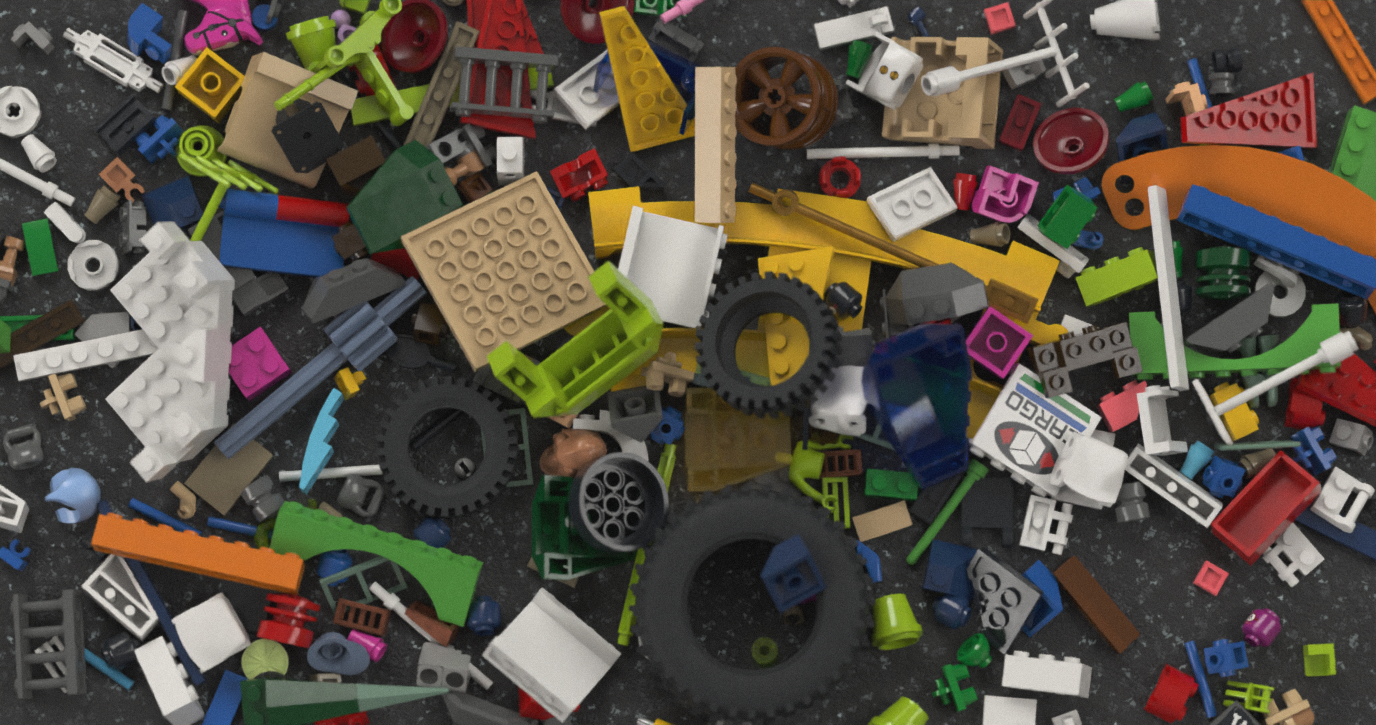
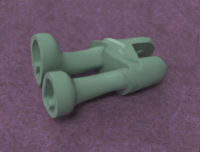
M1279 334L1257 337L1260 354L1274 349L1280 343ZM1247 337L1240 340L1242 345L1236 350L1241 352L1242 357L1256 356V337L1252 339ZM1267 371L1262 372V375L1257 373V376L1243 377L1242 381L1245 390L1272 376L1267 375ZM1278 386L1265 392L1268 407L1276 406L1278 402ZM1259 395L1248 401L1250 408H1259Z

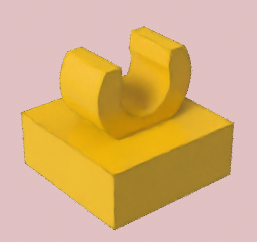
M347 367L340 370L334 377V380L344 399L348 400L357 394L360 390L358 385L362 384L366 377L362 371L351 374Z

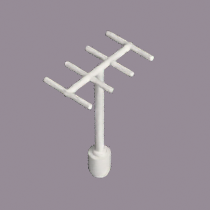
M1042 0L1023 15L1024 19H1029L1038 12L1046 36L1037 41L1034 47L1038 49L1049 41V48L963 71H958L953 66H948L930 71L921 79L924 93L935 97L957 91L961 81L1055 57L1057 65L1047 71L1045 76L1050 78L1060 71L1068 95L1056 102L1057 107H1061L1071 99H1075L1077 95L1089 88V83L1086 82L1076 89L1073 87L1066 66L1076 60L1078 54L1073 53L1063 60L1055 36L1067 29V24L1063 23L1052 30L1044 9L1053 0Z
M1340 332L1320 342L1321 348L1317 350L1318 353L1215 407L1199 380H1194L1192 383L1227 445L1234 444L1220 419V415L1322 362L1324 364L1329 362L1333 366L1354 355L1353 352L1358 350V347L1350 332Z

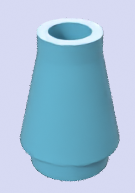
M1197 440L1194 445L1191 444L1180 472L1192 480L1213 459L1211 456L1214 451Z

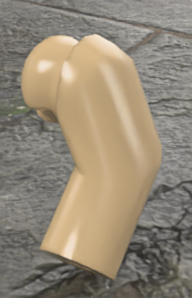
M177 481L170 491L180 499L179 517L188 519L195 514L196 496L181 482Z

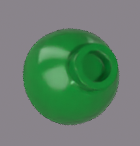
M982 633L970 636L960 646L957 652V660L967 666L986 667L992 659L989 655L990 647L986 637Z

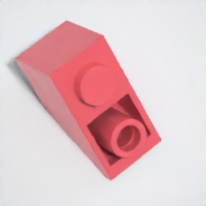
M1134 380L1123 386L1124 391L1115 395L1114 392H1111L1100 398L1102 403L1096 406L1110 433L1137 420L1139 414L1137 393L1145 392V387H1147L1145 381L1138 384Z

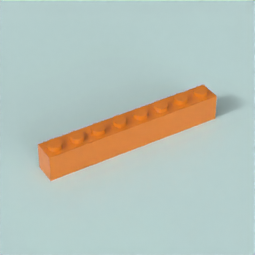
M108 513L107 516L99 514L91 542L95 551L296 596L305 568L303 559H300V556L294 553L287 552L285 555H280L267 547H260L258 550L249 548V544L235 541L234 544L224 542L223 538L211 535L209 538L200 537L197 532L191 530H184L182 533L173 531L172 527L164 524H159L158 527L148 525V522L141 519H133V521L124 520L122 516L114 513Z

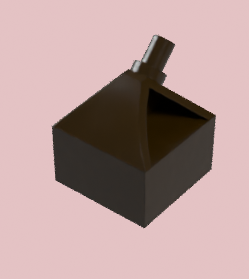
M372 135L326 159L344 194L353 197L361 191L385 162Z

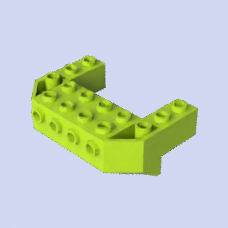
M609 261L588 278L597 297L610 310L538 366L507 340L487 355L495 377L526 402L534 418L577 415L658 352L663 322L652 300Z

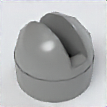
M461 458L455 463L454 470L458 477L468 479L475 473V465L472 460ZM461 462H464L470 470L468 474H465L463 468L459 465Z

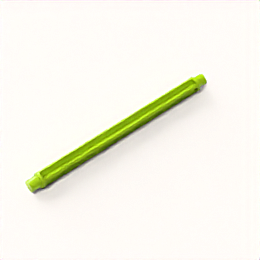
M668 443L665 444L664 453H661L657 469L665 483L667 492L674 468L677 447L674 444L669 445ZM643 548L637 551L618 629L619 638L617 644L624 646L629 645L630 637L633 636L631 626L635 625L637 620L636 616L632 615V611H629L630 605H636V596L633 595V591H630L631 583L638 584L639 576L636 574L635 566L636 563L644 564L646 556H644L645 551L642 550Z

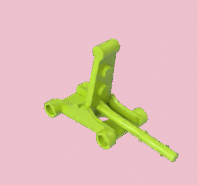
M381 0L378 10L366 12L360 18V26L339 45L330 47L324 53V59L321 62L315 61L307 66L306 70L316 74L309 79H305L302 84L289 93L283 94V97L274 102L275 108L281 111L288 105H292L295 100L314 90V87L345 66H353L355 64L364 80L376 94L378 101L384 105L390 114L391 123L395 126H400L408 121L414 114L412 107L405 104L373 52L375 45L381 41V32L391 17L398 14L402 9L401 0Z

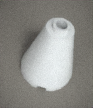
M1119 0L1095 9V14L1090 15L1091 29L1096 30L1098 35L1160 40V35L1155 33V31H1160L1158 7L1155 0Z

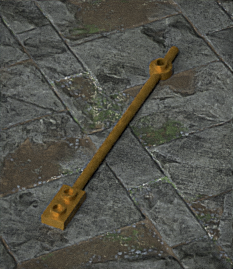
M753 182L748 192L771 201L773 209L780 215L787 216L796 212L918 267L939 265L799 203L797 194L792 190L783 189L776 193ZM784 197L790 199V206L783 205L782 200ZM991 278L988 286L985 285L989 306L1028 324L1039 299Z

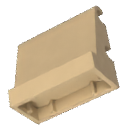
M891 37V40L923 58V68L902 105L894 110L885 106L882 136L886 139L897 141L972 146L975 149H994L1001 71L961 81L957 91L935 97L924 93L921 79L930 71L948 66H953L956 70L963 71L1003 59V49L989 38L957 37V41H948L942 37H911V41H905L897 37Z
M265 52L252 56L241 85L243 87L242 93L234 103L224 130L226 133L224 141L218 147L217 152L313 189L326 163L309 173H295L271 131L273 126L277 125L276 115L278 110L275 108L274 102L316 73ZM326 79L314 87V90L307 92L299 99L306 100L311 104L321 102L339 133L348 111L353 107L358 91L331 79ZM294 102L292 105L284 108L289 117L299 112Z

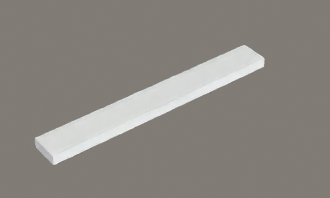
M1155 185L1148 187V197L1169 381L1171 388L1184 391L1189 390L1167 194L1165 189Z

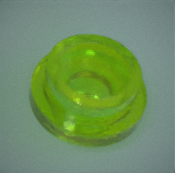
M759 638L752 646V655L760 663H769L777 655V645L770 638ZM763 645L768 646L770 649L769 654L762 655L759 651L760 647Z

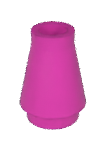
M353 629L347 638L348 641L362 645L369 653L370 661L378 662L387 649V644L383 643V639L360 632L357 629Z

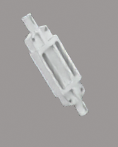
M67 28L66 32H64L63 37L75 43L74 53L83 58L86 64L123 86H130L138 92L145 88V86L157 93H160L163 89L164 84L152 78L153 68L144 64L142 58L137 57L101 34L97 36L89 30L85 31L82 35H79L70 28ZM104 43L118 50L119 52L123 53L129 58L133 59L135 62L127 59L126 57L107 47L106 45H104ZM92 60L98 61L99 63L103 64L104 67H102L101 65L97 64ZM116 72V73H118L119 75L123 76L124 78H121V77L117 76V75L114 74V73Z

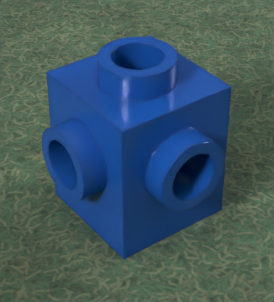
M661 405L663 419L652 430L650 437L660 444L666 442L671 445L674 439L678 441L685 430V427H683L684 419L681 417L682 413L674 407L668 406L666 408Z
M1214 455L1210 466L1204 471L1203 484L1210 489L1209 493L1216 497L1223 498L1226 495L1234 498L1235 493L1242 486V477L1245 469L1235 462Z
M1224 639L1214 641V647L1204 649L1205 664L1209 674L1219 673L1221 678L1235 675V669L1249 667L1244 641L1229 644V640Z

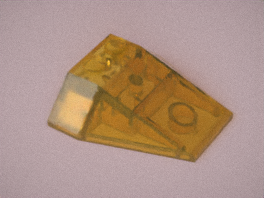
M686 388L684 454L688 492H705L708 490L714 492L725 488V485H734L791 465L790 416L786 417L781 411L779 412V418L772 419L767 413L765 414V419L757 418L753 413L751 416H748L740 409L737 411L732 408L712 388Z

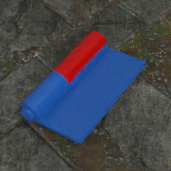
M227 189L219 204V208L224 209L219 262L224 267L319 277L332 270L343 267L344 259L336 252L332 237L339 233L338 228L349 222V213L346 207L350 203Z

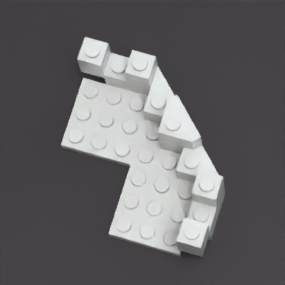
M158 222L140 239L150 252L110 290L159 348L106 398V401L146 447L130 462L146 482L162 479L181 461L193 459L228 426L227 400H229L230 379H228L232 350L230 332L231 327H233L234 306H232V290H234L235 279L203 241H190L175 222Z

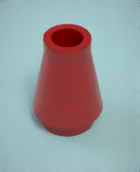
M956 173L953 185L957 209L969 211L978 185L976 175Z

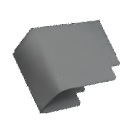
M423 643L418 663L417 686L448 688L452 691L466 692L471 673L469 675L471 656L461 654V650H454L453 645L445 647L438 643Z

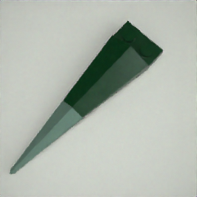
M278 678L240 681L244 725H303L440 695L449 691L448 688L352 684Z

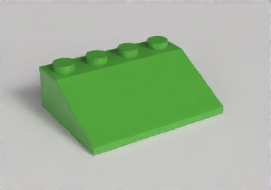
M1354 105L1347 112L1329 172L1343 178L1375 201L1376 112Z

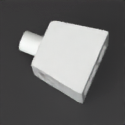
M497 137V178L499 186H507L524 178V137ZM506 174H514L515 176H506Z

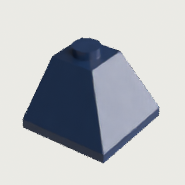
M1156 112L1132 119L1115 140L1119 162L1146 153L1168 149L1166 128ZM1128 175L1121 176L1122 183L1133 181Z
M189 176L141 195L154 226L158 222H175L181 231L185 233L189 228L199 223L204 213Z
M798 534L774 547L761 574L780 613L827 588L810 552Z
M933 539L921 590L961 596L972 601L974 587L972 579L968 577L967 568L978 549Z

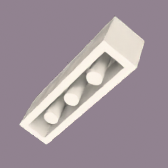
M1139 443L1128 456L1125 468L1127 472L1208 528L1223 507V502L1156 455H1146L1145 447Z

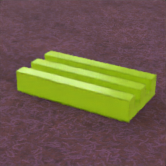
M848 477L822 478V494L828 495L827 483H832V493L837 498V502H833V508L835 509V512H833L834 522L836 520L839 521L837 482H842L844 524L846 525L844 528L850 529Z

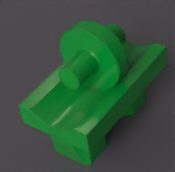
M949 664L941 667L948 687L945 688L942 678L935 680L938 690L931 692L932 697L940 695L942 703L945 705L950 703L948 692H950L956 711L966 709V705L978 700L973 687L962 691L959 689L957 681L970 677L966 664L954 666Z

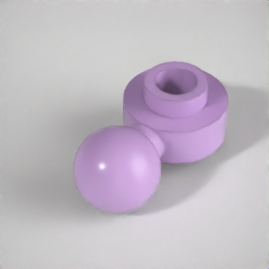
M344 10L335 11L330 19H335L337 25L335 29L339 30L336 36L337 45L356 29L353 26H349L351 18Z

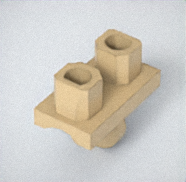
M667 352L664 357L658 356L656 361H652L647 368H641V376L646 377L647 389L659 391L663 389L664 382L669 383L668 393L675 397L684 395L687 383L694 380V372L681 369L682 363L676 361V354L672 352Z
M55 373L48 376L55 396H53L51 389L44 390L43 393L46 399L40 402L41 408L49 407L52 415L59 413L56 405L59 404L64 419H68V421L76 419L75 415L84 411L87 407L81 395L68 399L66 391L78 387L74 375L69 373L59 376Z

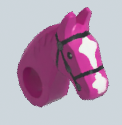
M191 0L205 7L207 12L201 24L184 37L185 47L189 53L197 56L201 55L206 47L211 51L234 47L248 39L258 45L263 43L262 38L252 26L248 0Z

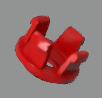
M844 156L833 157L832 160L822 167L819 174L820 187L827 196L848 199L857 192L861 183L860 169ZM843 171L848 175L849 183L845 188L836 189L832 186L830 177L834 172Z

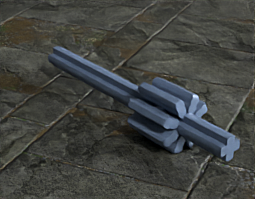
M411 276L406 281L405 286L396 289L376 307L372 308L366 301L342 312L324 327V332L333 343L214 443L228 459H231L347 360L358 371H362L397 341L396 335L388 326L423 298L427 292Z

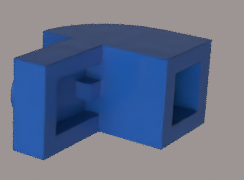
M141 3L129 19L127 32L128 46L137 57L145 50L150 58L165 64L171 57L172 45L157 35L162 29L163 16Z

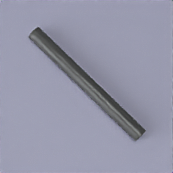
M178 10L170 61L181 59L188 11ZM166 82L162 104L163 110L172 111L176 89L175 84L169 85Z

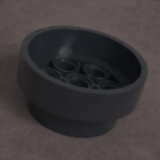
M611 453L588 462L577 473L570 488L569 513L572 523L580 536L589 545L602 552L621 554L649 545L656 539L654 536L656 532L654 530L657 526L663 530L668 517L669 498L661 475L647 460L632 453ZM607 475L611 479V485H608L606 481ZM586 486L590 489V497L586 494ZM627 490L631 494V500H629L626 495ZM606 501L610 503L611 511H608ZM586 512L590 515L591 521H589ZM627 515H628V516L630 517V519H631V525H630V526L628 525V523H627V521H626ZM606 527L611 531L610 537L606 534Z

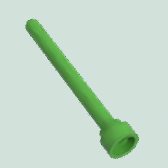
M972 458L969 462L966 477L907 557L906 561L909 565H914L973 483L976 480L979 481L980 478H984L989 472V469Z

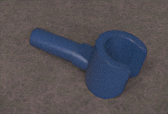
M920 7L914 8L908 15L909 21L917 26L923 37H930L924 24L921 22L926 17L925 12Z

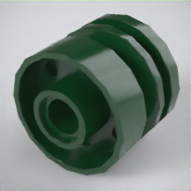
M1217 246L1199 250L1195 253L1196 270L1207 272V275L1196 279L1198 285H1204L1196 289L1197 297L1216 301H1229L1251 295L1249 287L1240 286L1250 283V278L1238 273L1250 268L1249 250L1230 246Z

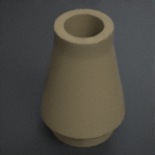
M104 185L101 189L98 188L84 215L97 224L101 218L119 204L117 201L121 197L110 187Z
M995 222L977 229H971L970 239L972 244L1002 247L1010 240V230L1006 223Z
M1267 448L1241 456V460L1237 464L1245 469L1243 477L1245 479H1253L1272 460L1276 453L1272 448Z

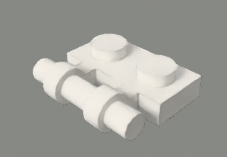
M1030 495L1019 546L1045 551L1047 542L1054 543L1052 554L1062 555L1063 547L1067 546L1068 538H1066L1068 525L1072 523L1073 515H1071L1073 505L1063 503L1061 512L1054 511L1056 500ZM1052 519L1059 521L1056 535L1049 533Z
M1293 522L1274 541L1276 546L1272 549L1269 547L1262 557L1267 563L1270 562L1279 572V578L1282 581L1285 580L1291 588L1299 582L1293 574L1294 571L1298 569L1303 576H1306L1324 560L1323 556ZM1283 552L1292 563L1286 566L1278 557L1279 553Z

